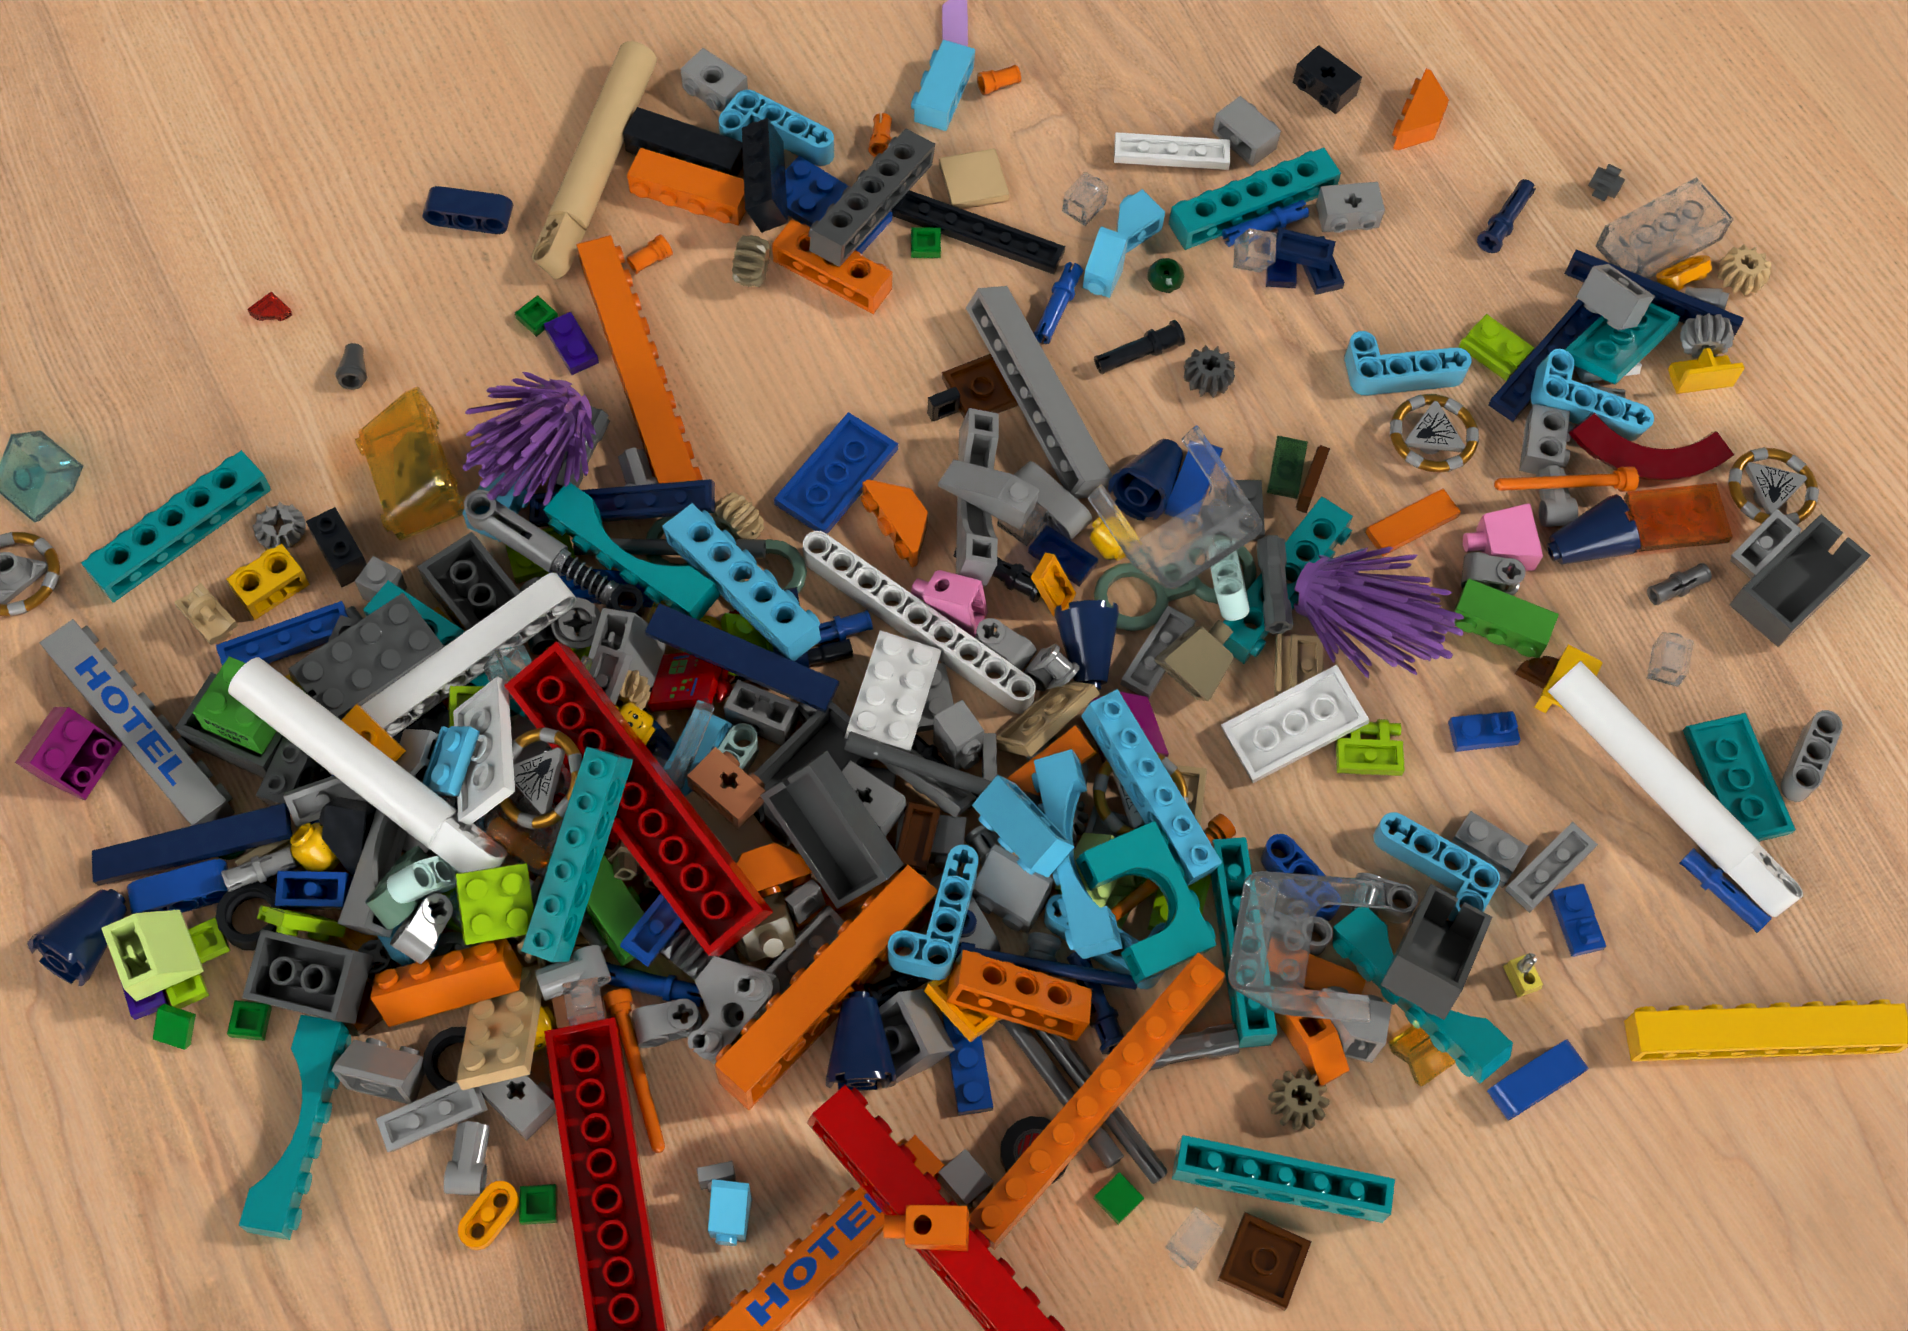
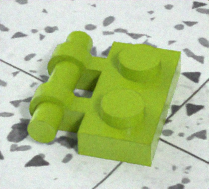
M1377 719L1376 722H1369L1347 734L1348 738L1337 739L1335 743L1337 773L1402 776L1405 771L1403 741L1390 740V736L1401 735V723H1389L1388 719ZM1360 734L1376 735L1377 740L1361 739Z

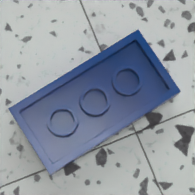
M799 155L785 170L788 215L801 224L811 227L815 221H820L825 216L828 207L832 203L836 204L840 200L848 185ZM892 212L885 216L856 248V251L862 254L892 221Z
M848 412L774 498V505L812 530L828 534L863 492L862 482L867 479L873 480L897 452L898 443Z

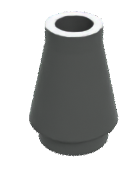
M350 343L345 346L343 357L336 371L338 383L343 388L349 390L361 388L367 380L363 356L364 349L356 343Z

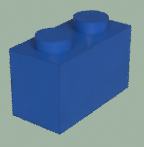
M278 871L275 906L287 909L342 910L353 877L347 872Z

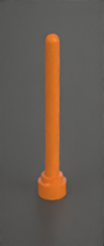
M1620 467L1618 470L1613 471L1612 474L1499 478L1494 482V487L1499 491L1613 486L1614 489H1618L1620 492H1629L1637 489L1639 475L1635 467Z
M1218 814L1208 822V827L1205 829V835L1210 843L1214 839H1228L1236 835L1234 825L1223 814ZM1146 880L1110 909L1115 915L1116 921H1119L1159 887L1151 880Z
M629 988L616 989L603 996L607 1011L611 1012L612 1017H616L651 1149L655 1153H661L665 1149V1142L629 1014L632 1011L631 1005L634 1003Z

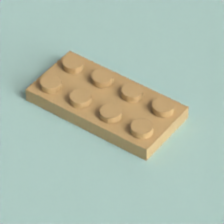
M538 964L522 967L519 991L470 1005L456 1080L462 1090L530 1075L542 999V991L535 970L542 968Z

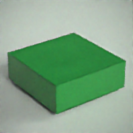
M911 227V258H941V228Z
M537 295L516 311L515 316L520 323L537 337L545 330L544 323L557 318L558 313Z
M235 1000L227 1035L231 1038L265 1041L272 1006L258 1002Z
M162 1004L157 1008L153 1040L185 1050L191 1045L196 1014Z
M1119 1172L1093 1199L1119 1225L1144 1200V1197Z
M556 1184L520 1186L519 1223L521 1225L557 1223Z

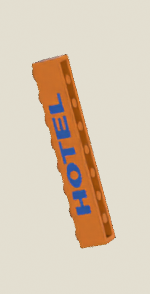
M916 1135L909 1141L905 1138L901 1139L897 1145L900 1146L903 1143L912 1151L917 1158L914 1164L924 1175L926 1172H929L937 1180L938 1172L945 1165ZM861 1186L857 1190L853 1187L850 1188L837 1201L840 1206L830 1216L826 1212L822 1214L812 1224L811 1229L813 1232L802 1241L798 1238L792 1242L784 1251V1254L787 1256L777 1266L773 1263L767 1266L757 1277L759 1283L750 1292L746 1289L742 1290L730 1302L729 1305L732 1309L722 1318L718 1315L715 1316L704 1326L702 1331H781L883 1232L885 1214Z

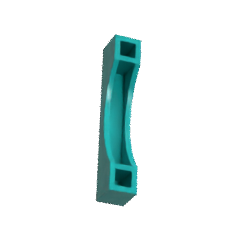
M570 482L566 487L563 486L543 509L550 520L548 525L561 536L564 533L573 538L571 541L585 553L591 550L597 555L595 558L609 570L615 567L621 572L620 576L628 584L634 586L639 584L645 589L644 593L657 604L663 601L670 606L669 608L700 620L720 596L715 583L691 566L657 565L640 560L622 550L605 532L600 511L593 498Z
M1364 903L1333 926L1332 944L1335 951L1342 958H1348L1356 965L1359 974L1366 981L1375 983L1380 988L1383 997L1390 1004H1397L1405 1012L1406 1018L1414 1027L1418 1029L1421 1027L1430 1036L1431 1042L1439 1051L1447 1052L1455 1060L1457 1067L1467 1077L1472 1076L1480 1084L1510 1059L1513 1042L1488 1019L1468 1016L1450 1010L1445 1020L1434 1014L1425 1012L1421 1007L1407 999L1394 995L1390 990L1380 985L1394 955L1389 943L1387 925Z
M300 1015L291 1046L293 1055L298 1063L302 1081V1106L299 1122L291 1143L281 1159L263 1179L249 1189L239 1226L247 1233L290 1240L292 1231H296L300 1225L302 1218V1209L299 1208L303 1194L306 1195L310 1190L312 1183L310 1168L313 1159L318 1158L322 1147V1138L319 1136L323 1123L327 1124L331 1116L332 1103L329 1101L332 1091L337 1089L340 1084V1080L333 1073L332 1069L335 1062L351 1044V1034H349V1030L343 1022Z

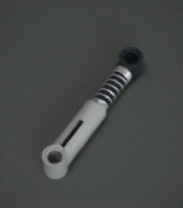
M475 490L467 495L464 501V509L469 523L475 529L486 531L549 573L556 572L560 576H566L567 581L573 580L575 586L581 585V590H588L589 595L595 594L596 599L604 603L606 608L632 612L641 618L643 617L645 611L644 599L641 591L636 586L619 584L614 580L608 581L607 576L602 577L600 575V571L594 572L592 566L590 568L585 566L586 562L580 563L578 557L575 559L571 557V552L568 551L566 545L496 501V499L489 500L486 496L489 491ZM480 506L490 508L485 514L474 513ZM624 600L636 602V605L629 610L620 607V603Z

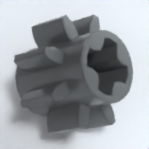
M1608 164L1606 169L1598 167L1588 185L1595 189L1592 196L1602 201H1605L1608 196L1615 199L1625 181L1624 178L1619 176L1622 170L1611 164Z

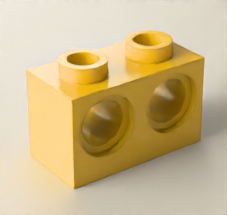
M282 543L275 548L264 551L258 559L247 566L239 567L231 576L226 578L232 591L254 620L310 585L303 570ZM281 568H286L284 571L280 573H275L277 570ZM258 586L256 589L248 591L249 588Z

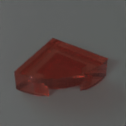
M269 292L247 309L250 316L259 321L275 319L283 321L293 315L291 309L273 292Z

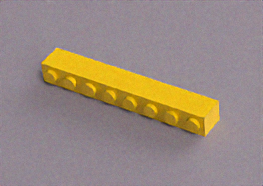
M1889 999L1874 1000L1865 1005H1858L1855 1000H1846L1832 1006H1824L1822 1001H1813L1799 1007H1791L1788 1002L1771 1004L1766 1008H1757V1005L1754 1003L1737 1005L1732 1009H1723V1005L1712 1004L1704 1006L1699 1010H1690L1687 1005L1670 1007L1666 1011H1656V1008L1653 1006L1636 1008L1624 1021L1631 1061L1900 1053L1908 1048V1015L1905 1003L1891 1004Z

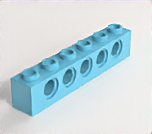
M691 503L662 526L667 543L695 570L714 582L719 594L785 658L796 661L821 641L820 621L816 615L810 610L805 612L799 606L795 595L788 589L782 590L778 586L774 575L769 570L765 569L763 571L758 567L753 555L746 549L742 551L727 530L721 531L716 526L713 517L706 510L701 512ZM722 559H728L724 562H718ZM742 579H749L745 582H739ZM763 599H770L767 602H759ZM791 619L788 623H780L782 620Z
M1116 689L1089 703L1081 715L1082 719L1145 824L1155 821L1158 828H1161L1166 833L1169 840L1168 848L1173 858L1181 863L1187 886L1211 874L1222 864V861L1119 690Z

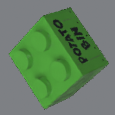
M229 656L193 713L203 729L263 754L275 735L276 730L228 693L231 680L238 670L246 664Z

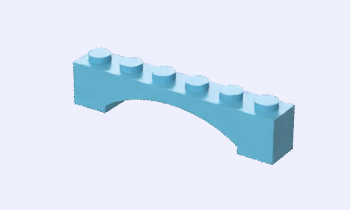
M1070 749L1034 760L1036 772L1032 773V781L1036 792L1041 793L1043 803L1038 804V808L1073 844L1074 814L1080 794L1086 792L1087 788L1081 761L1075 752ZM1072 849L1052 873L1055 884L1061 886L1063 897L1058 898L1061 914L1064 918L1067 917L1069 929L1065 930L1067 944L1070 950H1075L1082 959L1122 949L1116 917L1108 906L1100 908L1088 894L1079 875L1074 850Z

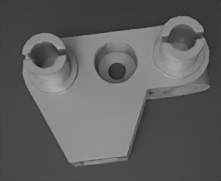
M714 956L695 979L696 986L710 1016L699 1030H695L689 1035V1048H694L693 1052L715 1065L717 1062L715 1058L718 1053L729 1043L733 1046L742 1037L740 1032L743 1027L753 1018L758 1020L767 1011L765 1006L775 994H781L782 987L778 977L771 972ZM741 1011L744 1012L743 1020L738 1018V1014Z

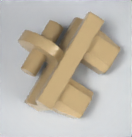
M202 583L198 584L189 595L174 602L176 607L210 645L222 643L232 635V630L238 626L236 621Z

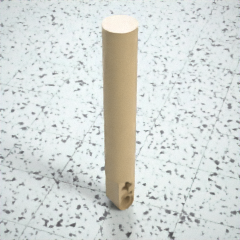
M627 41L621 44L533 250L532 260L554 279L563 277L573 263L577 253L576 244L581 243L624 142L623 132L639 106L657 63L654 52L641 43Z

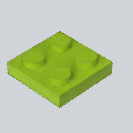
M527 863L455 874L465 945L527 934L534 912Z

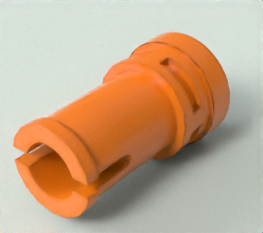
M1016 65L997 71H982L977 74L978 87L983 95L998 91V88L1021 82V72Z
M880 113L876 114L873 118V134L870 137L868 150L874 157L879 153L882 154L892 140L890 137L892 118L885 113H882L881 123Z
M659 234L652 241H649L646 247L628 256L626 260L633 272L638 274L654 262H660L672 256L673 251L664 236Z

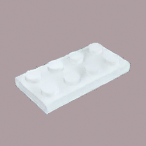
M880 630L844 738L847 739L850 731L878 740L882 744L910 753L942 650Z
M1336 664L1221 724V728L1252 783H1255L1368 724L1369 718Z
M498 676L453 711L454 726H469L480 731L459 797L457 796L458 821L469 826L515 792L509 691L504 686L508 681Z

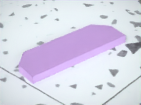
M948 0L942 5V41L947 40L968 47L967 0Z

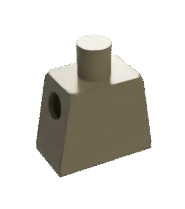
M1220 620L1214 624L1209 632L1202 626H1192L1157 655L1154 661L1197 700L1209 701L1233 661V654L1223 646L1233 631Z
M784 892L764 898L773 913L733 945L749 962L765 957H777L784 950L796 945L794 924L785 901Z

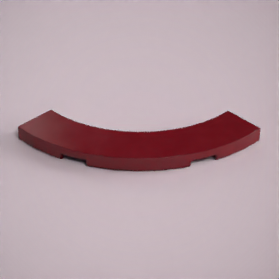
M1596 413L1587 416L1568 432L1576 443L1593 458L1599 459L1612 467L1613 470H1618L1620 467H1635L1639 478L1645 480L1666 481L1692 477L1707 472L1734 456V453L1717 431L1711 432L1703 439L1685 447L1673 449L1651 448L1621 437L1611 430Z

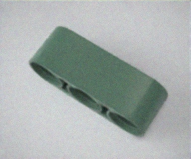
M419 845L408 850L394 863L365 901L387 930L402 923L422 900L398 903L391 897L387 888L389 876L419 860L429 858Z

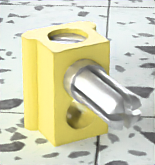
M1533 953L1512 959L1503 966L1517 997H1522L1542 989L1543 983L1534 967L1537 958H1534L1536 955Z

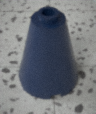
M1160 439L1113 474L1109 480L1108 490L1109 493L1113 491L1116 497L1114 503L1121 511L1132 518L1142 521L1146 517H1153L1152 520H1155L1165 511L1183 459V452L1179 445L1169 439Z
M1618 494L1607 497L1550 535V543L1546 544V548L1552 561L1557 560L1563 565L1631 555L1638 552V549L1641 547L1638 529L1635 521H1629L1624 513L1629 511V508L1622 497Z
M1103 600L1070 602L1069 609L1063 611L1061 605L1057 606L1054 609L1055 619L1067 659L1071 663L1079 665V670L1073 677L1074 682L1094 684L1098 691L1101 690V685L1106 684L1108 681L1119 606L1113 602L1112 608L1106 607V601Z
M113 889L108 891L98 890L34 934L27 942L29 950L33 954L38 949L43 955L39 962L54 975L70 984L77 979L79 980L78 986H83L90 979L108 946L101 928L123 919L127 912L124 905L126 900Z
M869 992L849 993V998L843 999L841 1002L826 1074V1086L831 1088L834 1083H838V1090L846 1085L850 1090L855 1087L859 1091L877 1090V1083L886 1081L887 1088L896 1085V1072L877 999L870 997Z

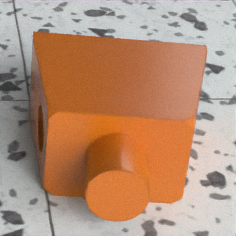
M906 1205V1215H884L883 1236L884 1238L905 1239V1245L909 1249L968 1251L969 1210L967 1206ZM928 1221L932 1223V1227L927 1234L917 1233L916 1228L919 1222Z

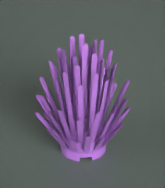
M522 372L525 377L537 383L515 378L512 380L514 383L525 387L500 385L486 390L491 393L488 395L491 398H522L521 400L474 407L465 411V414H475L514 408L476 425L474 429L465 435L483 434L472 440L471 447L483 441L485 443L466 454L467 460L463 464V470L468 471L475 465H482L478 473L483 479L480 482V486L483 488H487L503 472L505 473L501 480L486 494L489 500H495L498 495L505 496L515 482V491L512 495L519 496L531 480L526 490L527 494L524 497L523 504L530 501L539 484L541 483L543 486L550 475L543 505L546 506L551 500L566 451H568L564 486L566 487L569 484L570 476L573 473L576 482H578L580 477V456L582 471L587 476L588 462L584 435L588 446L593 450V440L590 433L596 436V432L591 422L592 410L585 394L581 396L571 387L572 383L552 379L547 381L532 373Z
M1367 547L1335 558L1318 555L1320 558L1315 563L1308 562L1301 571L1294 591L1299 592V605L1294 604L1296 612L1309 619L1333 663L1336 660L1333 651L1338 654L1340 648L1350 661L1352 660L1368 679L1369 672L1361 664L1360 660L1366 665L1372 666L1370 659L1337 626L1358 639L1390 666L1396 667L1398 664L1417 675L1416 669L1404 662L1405 659L1413 663L1415 659L1393 645L1423 660L1431 661V658L1438 659L1440 656L1450 659L1453 654L1449 650L1444 649L1441 643L1445 641V636L1441 634H1446L1448 631L1459 636L1464 634L1461 629L1454 627L1456 625L1454 623L1455 619H1464L1463 615L1439 608L1442 605L1435 603H1439L1441 601L1440 598L1431 595L1432 593L1449 595L1452 592L1420 584L1429 583L1431 581L1429 577L1359 573V571L1405 569L1410 567L1411 564L1390 562L1414 560L1418 556L1416 554L1362 560L1389 553L1393 549V547H1385L1366 552Z

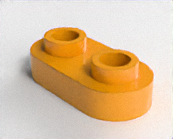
M1700 255L1685 259L1659 272L1656 275L1657 282L1679 291L1684 288L1685 284L1707 277V273L1712 270L1710 257Z
M495 1181L483 1190L458 1225L459 1239L467 1248L482 1250L495 1240L518 1209L519 1195L515 1188L506 1181ZM501 1196L507 1197V1203L504 1207L498 1208L495 1206L497 1198ZM475 1227H484V1233L481 1237L475 1238L472 1236V1231Z

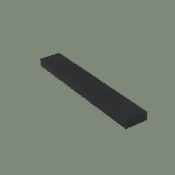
M910 190L892 209L893 217L924 228H941V234L1053 275L1065 253V246Z

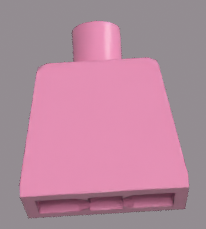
M1523 504L1486 513L1482 516L1476 532L1464 533L1463 535L1465 552L1481 551V553L1491 556L1513 558L1520 561L1526 571L1535 570L1543 557L1531 504Z
M937 570L929 582L917 578L912 585L911 594L924 600V603L975 638L978 624L988 614L982 581Z

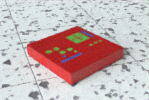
M685 652L663 655L648 706L653 712L712 705L722 668Z

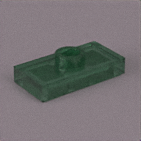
M1277 436L1267 493L1297 499L1307 441Z

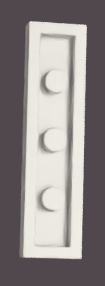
M1116 132L1114 139V163L1229 170L1230 140Z

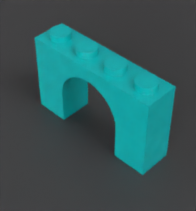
M1155 821L1086 850L1075 860L1090 891L1118 878L1137 875L1154 882L1166 898L1168 917L1162 931L1129 946L1121 952L1135 984L1192 959L1198 952L1200 954L1206 953L1217 945L1214 940V929L1208 921L1204 920L1199 910V899L1193 890H1189L1184 880V869L1181 863L1173 858L1168 848V837L1164 830L1158 828Z

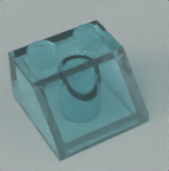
M41 430L11 434L0 462V494L33 522H38L74 491L83 465Z

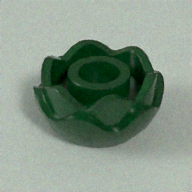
M1162 258L1150 266L1147 279L1155 290L1171 293L1181 287L1184 280V270L1177 261L1170 258Z

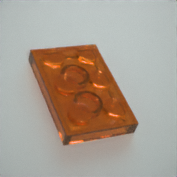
M1716 483L1630 491L1624 496V501L1629 508V511H1627L1630 521H1635L1640 536L1641 547L1638 549L1639 552L1729 543L1733 538Z

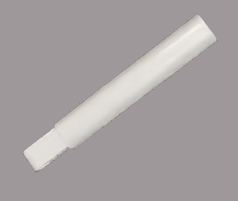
M260 657L248 661L235 674L228 688V693L460 873L501 866L507 856V852L501 844L475 824L469 826L459 822L457 809Z
M1581 661L1548 690L1553 698L1767 914L1777 917L1803 897V891L1799 884L1760 845V842Z

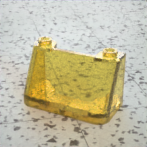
M418 386L405 391L358 431L359 437L355 439L362 456H366L384 513L380 514L382 524L387 532L393 531L399 540L463 515L464 501L466 499L464 496L461 497L457 491V479L450 470L437 429H439L438 424L440 423L436 411Z

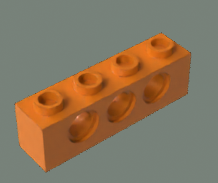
M791 219L772 243L773 262L874 314L892 290L893 272L885 265L865 258L856 250L840 267L831 265L833 263L811 251L807 252L810 249L811 238L809 237V230L811 227Z
M962 950L954 962L950 973L946 1002L1077 1041L1090 1024L1092 989L1078 985L1075 982L1048 976L1042 972H1035L1015 966L1010 962L989 958L977 952Z

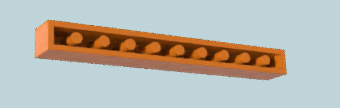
M611 235L576 244L579 261L653 477H656L658 484L703 480L699 467L692 466L691 459H694V453L690 441H683L681 434L685 433L682 418L680 415L676 417L674 415L673 409L676 408V402L671 390L666 391L664 384L668 383L663 365L657 367L655 360L659 359L655 342H649L646 336L650 334L646 317L640 318L638 311H641L642 307L638 294L631 293L630 287H633V281L629 269L623 270L621 265L625 263L621 246L614 245Z
M1198 952L969 1215V1228L972 1231L978 1229L988 1239L993 1250L996 1249L1222 986L1225 974Z

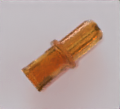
M502 817L495 818L489 824L486 834L506 847L510 856H518L536 870H540L548 864L549 852L532 841L529 833L518 831Z

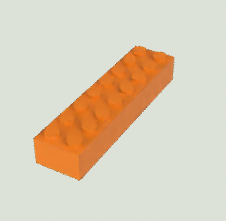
M907 865L901 872L897 870L884 883L886 888L878 896L872 894L861 907L862 912L855 920L849 918L839 928L837 932L839 936L830 945L825 943L818 949L813 957L815 961L807 969L801 968L793 975L789 982L791 986L782 995L777 993L768 1001L765 1006L767 1011L758 1020L753 1018L743 1027L740 1032L742 1037L733 1046L729 1043L718 1053L715 1058L717 1061L715 1069L719 1084L747 1110H750L839 1017L842 1000L849 998V993L863 991L864 985L869 982L871 983L889 964L888 940L891 935L900 930L919 933L930 921L938 890L911 866ZM904 947L897 948L895 953L899 954Z

